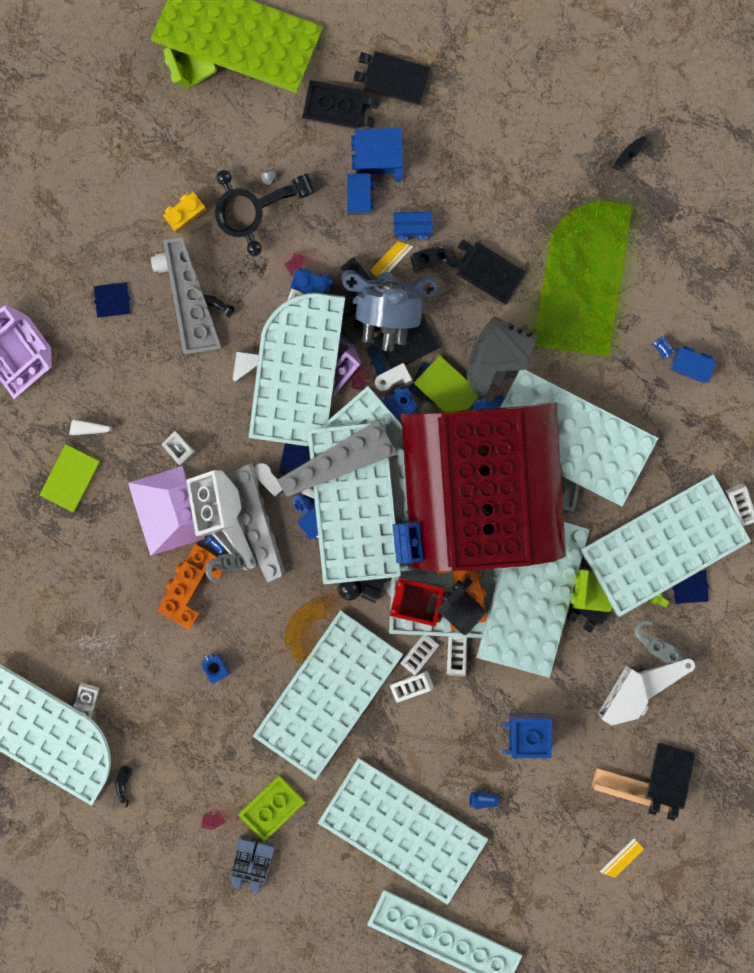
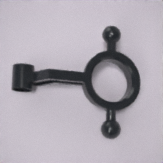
M221 170L217 173L216 179L220 185L224 186L226 193L219 198L216 204L215 218L218 226L224 233L233 237H246L248 242L247 252L251 256H258L262 252V245L255 241L252 233L259 227L262 221V208L281 199L296 195L300 199L315 193V189L309 175L303 174L292 180L294 185L282 187L258 199L248 190L233 189L230 183L232 180L230 172ZM238 196L247 197L255 207V219L244 230L231 228L225 219L227 204Z

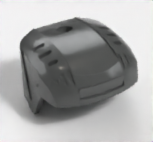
M493 316L479 335L468 362L467 379L472 392L484 399L496 372L507 371L503 379L515 378L519 370H525L538 334Z

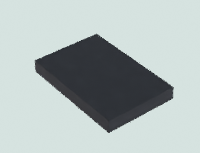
M424 313L421 315L419 326L408 328L406 345L394 343V351H389V349L388 351L382 350L384 333L374 337L373 341L387 371L402 363L407 365L440 348Z

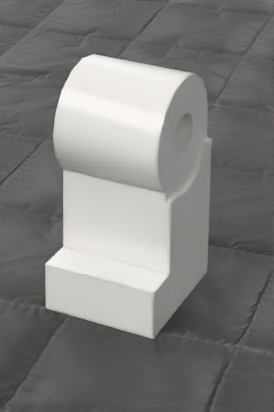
M402 363L379 375L375 380V386L381 393H389L393 387L405 382L406 386L414 382L406 366Z
M258 464L254 468L257 479L276 497L282 491L277 481L278 479L271 473V468L267 464Z

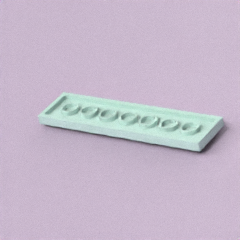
M383 889L367 923L368 926L467 973H515L522 958V954Z

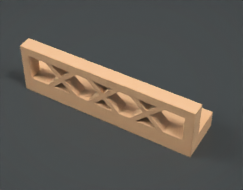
M596 768L591 785L594 790L650 806L651 800L645 799L649 783ZM661 804L660 810L668 812L669 806Z

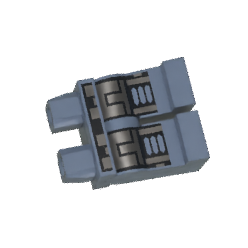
M239 836L230 876L232 877V887L242 889L243 881L247 880L251 881L249 891L259 893L262 884L264 885L275 844L259 840L253 860L252 856L256 840Z

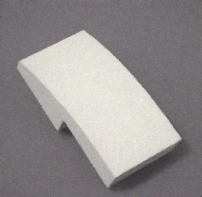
M81 682L73 708L91 718L100 688Z

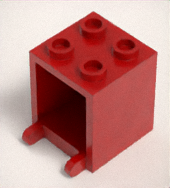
M402 576L398 577L390 616L436 627L437 622L441 623L442 615L437 609L443 603L441 599L447 591H444V586ZM430 593L437 595L433 613L426 612Z

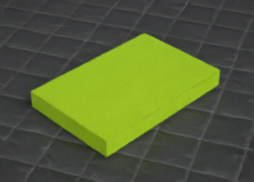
M440 355L414 382L444 412L468 410L480 397L472 392L468 381Z
M65 444L40 496L74 513L100 461Z
M279 774L238 813V816L265 842L306 801Z

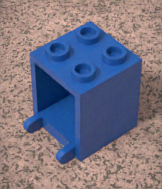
M402 129L355 130V135H351L352 151H355L356 154L352 155V170H356V174H395V181L400 183L403 179Z
M509 713V722H502V727H509V749H503L502 754H511L512 758H552V719L548 713Z

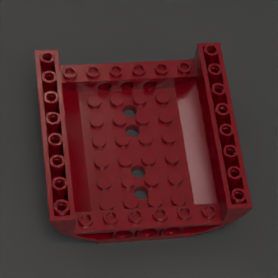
M557 402L537 403V405L434 413H401L408 521L420 522L424 561L412 563L413 568L431 571H466L522 567L553 562L566 557ZM480 445H487L489 447L487 455L481 456L478 454V447ZM488 465L490 473L488 475H481L479 473L480 466ZM485 504H490L493 507V511L489 515L482 513V507ZM486 524H492L494 531L491 534H485L483 527Z

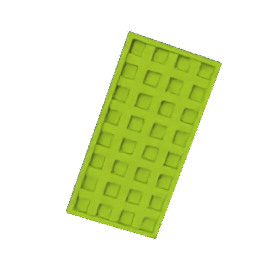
M167 0L151 36V41L297 93L322 33L323 26L252 0Z

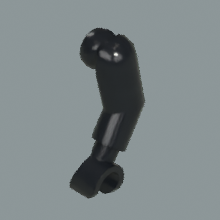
M203 294L206 304L222 310L227 317H232L235 311L232 305H224L225 303L215 296Z
M127 765L120 768L114 782L116 794L119 797L117 806L119 807V801L124 799L126 800V808L129 803L125 798V785L132 774L131 767Z

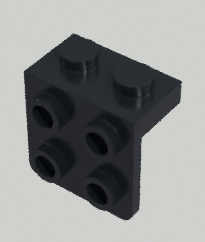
M468 577L462 582L458 580L451 589L454 591L452 593L448 591L441 599L443 603L437 609L463 635H467L486 614V610L465 591L473 583Z

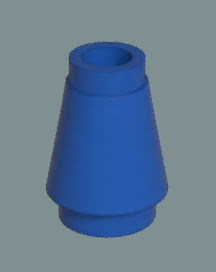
M478 790L470 793L469 805L474 807V809L498 806V795Z

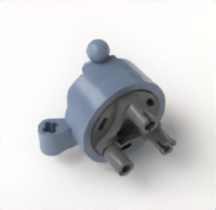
M347 270L341 277V281L347 290L359 292L353 299V304H357L356 319L364 324L362 341L373 342L375 326H377L384 333L382 350L388 351V349L389 351H394V343L399 345L407 344L408 328L420 325L422 309L427 307L420 297H431L437 291L436 283L429 276H423L411 283H402L391 272H383L376 280H366L355 271ZM350 277H353L354 280L351 282V284H349L347 280H350ZM427 283H429L431 287L425 290L423 286H427Z

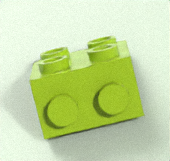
M169 47L163 50L166 57L164 60L172 73L170 77L173 83L186 90L217 72V67L214 63L178 52Z
M577 570L573 579V584L575 585V593H572L571 598L573 608L610 612L612 605L593 571Z

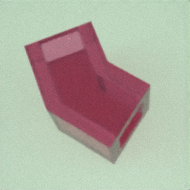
M294 252L291 260L284 264L290 275L294 274L296 269L301 270L306 259L304 256Z
M358 367L354 371L352 388L364 389L366 368Z
M219 811L213 815L204 814L201 828L214 830L224 824L225 821Z

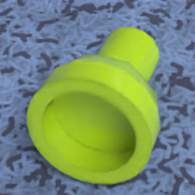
M662 593L648 600L652 604L659 603L664 607H667L669 601L662 597Z

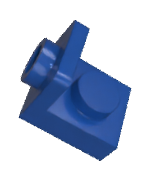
M302 492L292 499L295 509L302 515L315 507V499L302 494Z

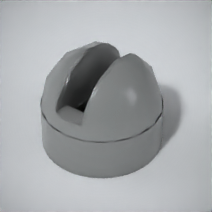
M276 171L261 173V178L266 185L276 182Z

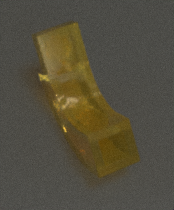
M323 598L309 601L299 607L293 613L286 626L284 636L285 647L293 645V648L290 649L292 660L296 659L297 664L305 662L301 643L303 628L312 621L327 618Z

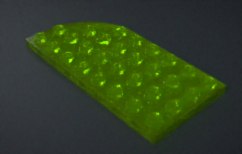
M608 201L586 203L570 211L555 227L548 243L535 334H538L535 347L609 358L633 205Z

